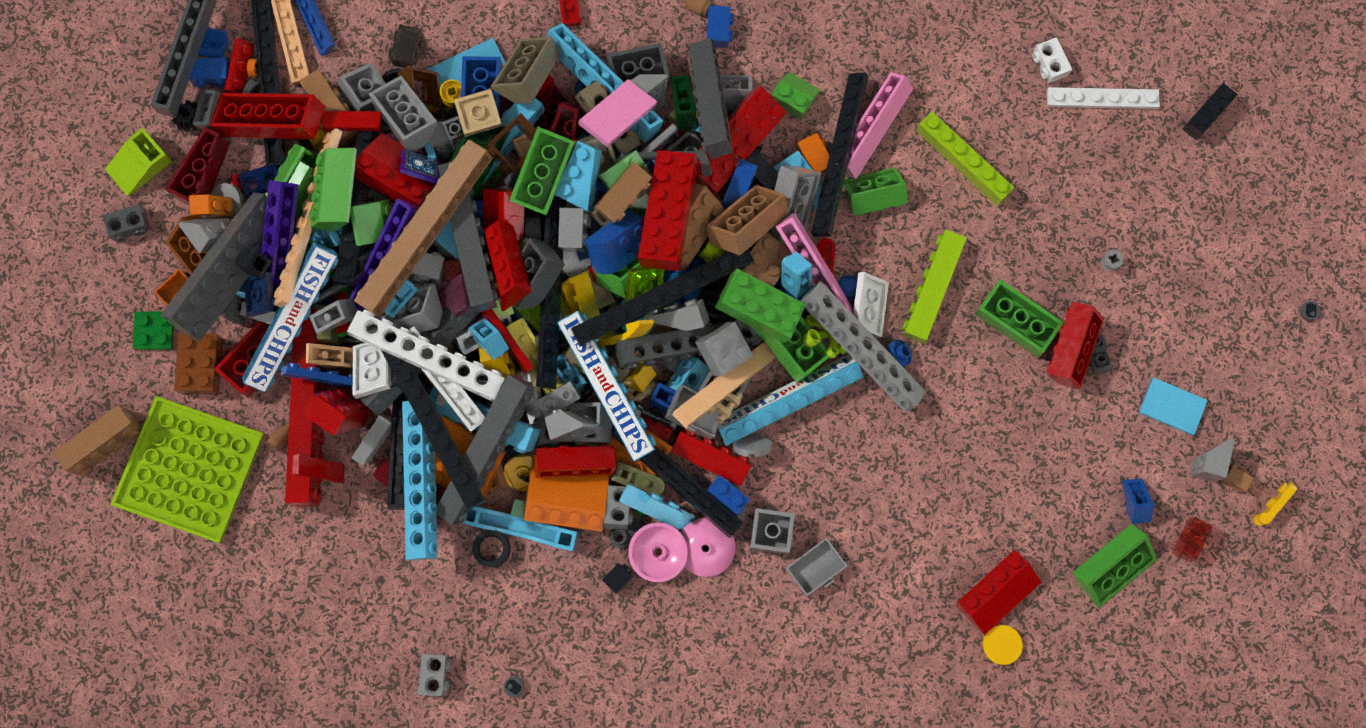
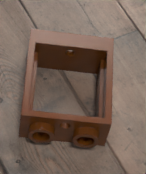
M415 65L406 66L405 69L398 72V77L402 76L414 92V80L423 82L425 107L435 119L444 115L438 72L430 71L428 68H416Z
M522 113L485 146L493 159L496 158L501 163L499 165L505 173H510L511 175L523 165L527 155L513 167L496 149L494 144L515 125L532 142L536 129Z

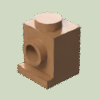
M1236 462L1229 464L1227 478L1220 481L1239 493L1249 491L1255 483L1253 481L1254 478L1249 475L1247 470L1237 468L1238 464Z

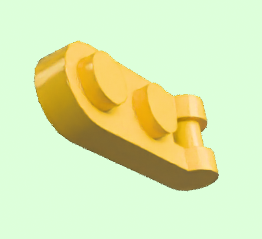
M1284 482L1277 489L1278 495L1275 498L1271 497L1266 502L1265 506L1267 508L1264 512L1254 516V524L1257 526L1269 524L1296 492L1297 486L1292 482L1288 484Z

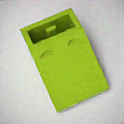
M142 127L127 139L105 170L129 197L173 161Z

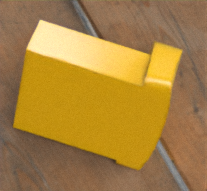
M638 365L633 373L624 379L623 383L634 390L644 392L657 374L651 366Z

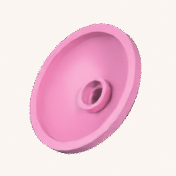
M707 518L696 519L683 528L681 534L686 541L688 549L687 561L684 567L689 572L697 576L711 577L722 573L728 568L735 555L736 546L733 535L731 538L727 537ZM708 545L709 551L704 552L702 546Z
M651 523L643 526L634 534L629 544L628 555L631 566L639 576L652 582H664L674 578L682 571L687 561L688 549L683 535L675 527L666 523ZM656 548L662 549L661 555L655 554Z

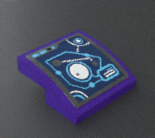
M402 148L399 166L400 173L437 184L440 178L439 160Z

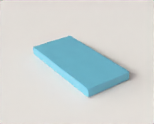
M491 38L428 69L438 72L441 87L449 79H454L461 83L463 56L501 57L503 66L506 62L494 39Z

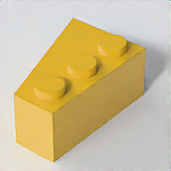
M588 271L569 278L562 283L561 308L566 317L577 311L581 314L585 313L588 320L600 314Z

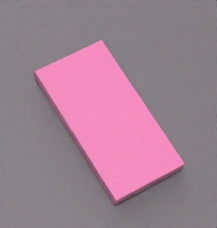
M628 79L583 116L578 124L606 147H609L656 106L657 101Z

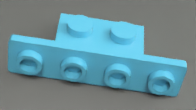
M630 484L626 485L619 499L621 503L681 531L695 519L693 514L679 508L680 505L673 501L668 503L656 493L651 495Z

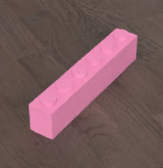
M890 72L857 124L845 176L857 179L911 94L913 88L906 76Z
M795 212L779 221L776 228L791 253L793 254L797 251L812 264V287L821 281L853 314L854 309Z

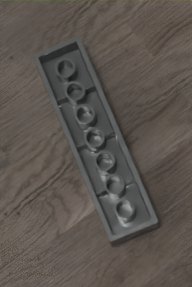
M251 194L160 315L189 339L196 341L203 339L249 275L237 267L236 263L245 249L258 250L261 253L267 196L265 194Z

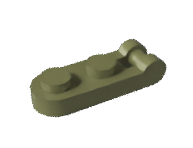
M616 462L617 468L615 473L611 475V480L623 485L630 484L651 495L652 493L660 495L665 490V482L660 477L626 463ZM624 470L629 472L627 479L621 477Z

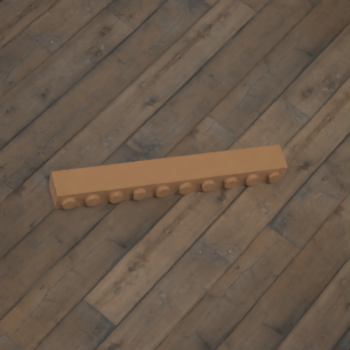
M469 139L460 148L458 155L450 162L444 175L438 179L434 189L428 193L424 203L415 211L414 217L403 228L399 238L393 242L387 255L381 259L379 266L369 276L367 283L358 291L354 299L356 303L378 318L381 317L493 159L487 150Z

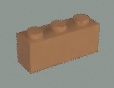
M632 162L596 204L594 209L611 224L615 221L619 223L626 215L624 210L628 206L632 207L639 199L636 197L639 192L642 191L644 193L651 185L649 180L652 177L638 164Z

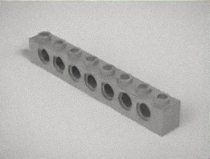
M821 281L810 288L800 300L806 304L805 308L905 413L917 406L926 393L918 382Z

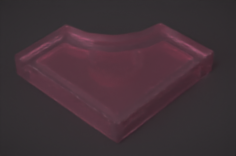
M460 274L437 290L442 310L449 308L454 317L459 318L472 309L463 274Z

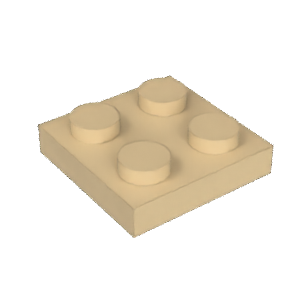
M491 89L454 100L465 137L502 126Z

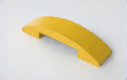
M638 320L626 324V333L615 336V332H610L600 337L597 344L615 345L621 340L642 337L651 329L654 320Z

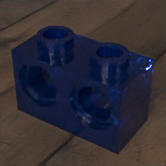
M273 163L239 174L245 196L249 198L252 193H267L268 181L271 178H276L279 167ZM257 183L255 189H250L252 184Z

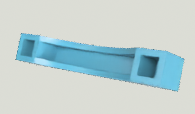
M476 506L467 512V519L462 523L478 528L497 530L501 533L526 538L568 551L575 550L579 535L577 530L553 524L525 521L523 518L511 516L509 513L482 506Z

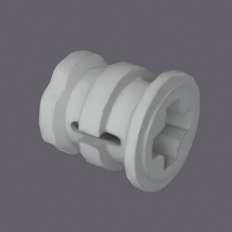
M1117 250L1108 251L1101 260L1103 269L1112 271L1120 267L1123 263V255Z

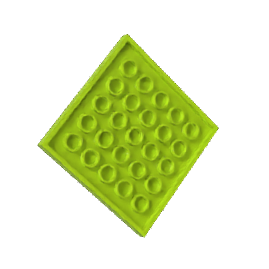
M155 396L110 505L221 544L265 434Z

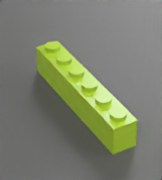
M931 112L919 123L916 131L997 207L1010 195L1015 187L937 115Z
M946 229L943 235H938L935 243L938 245L936 252L932 251L928 260L932 263L930 268H925L922 278L925 279L923 286H918L915 293L918 296L916 303L912 302L908 312L911 313L910 319H905L902 330H905L903 336L925 344L967 237Z

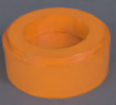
M249 59L247 63V73L251 78L258 77L257 59Z

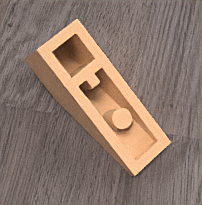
M307 343L306 363L333 369L353 368V348Z

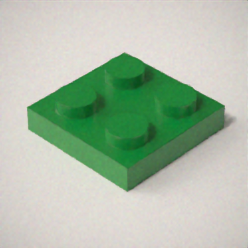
M163 311L134 312L133 350L173 349L174 326L160 316Z

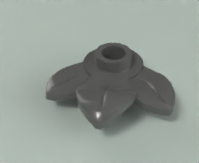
M617 514L614 519L621 521L624 519V516ZM633 517L632 525L628 524V530L612 529L613 531L610 534L612 545L617 548L629 546L632 537L641 528V517ZM622 535L623 540L617 541L616 537Z

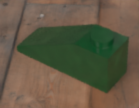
M689 75L670 77L678 131L697 129L696 110Z

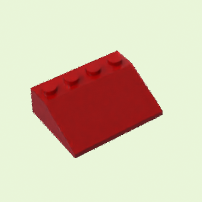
M381 133L357 157L354 178L394 202L398 198L411 201L421 207L426 196L434 189L436 184L400 173V154L402 148H405L399 142Z

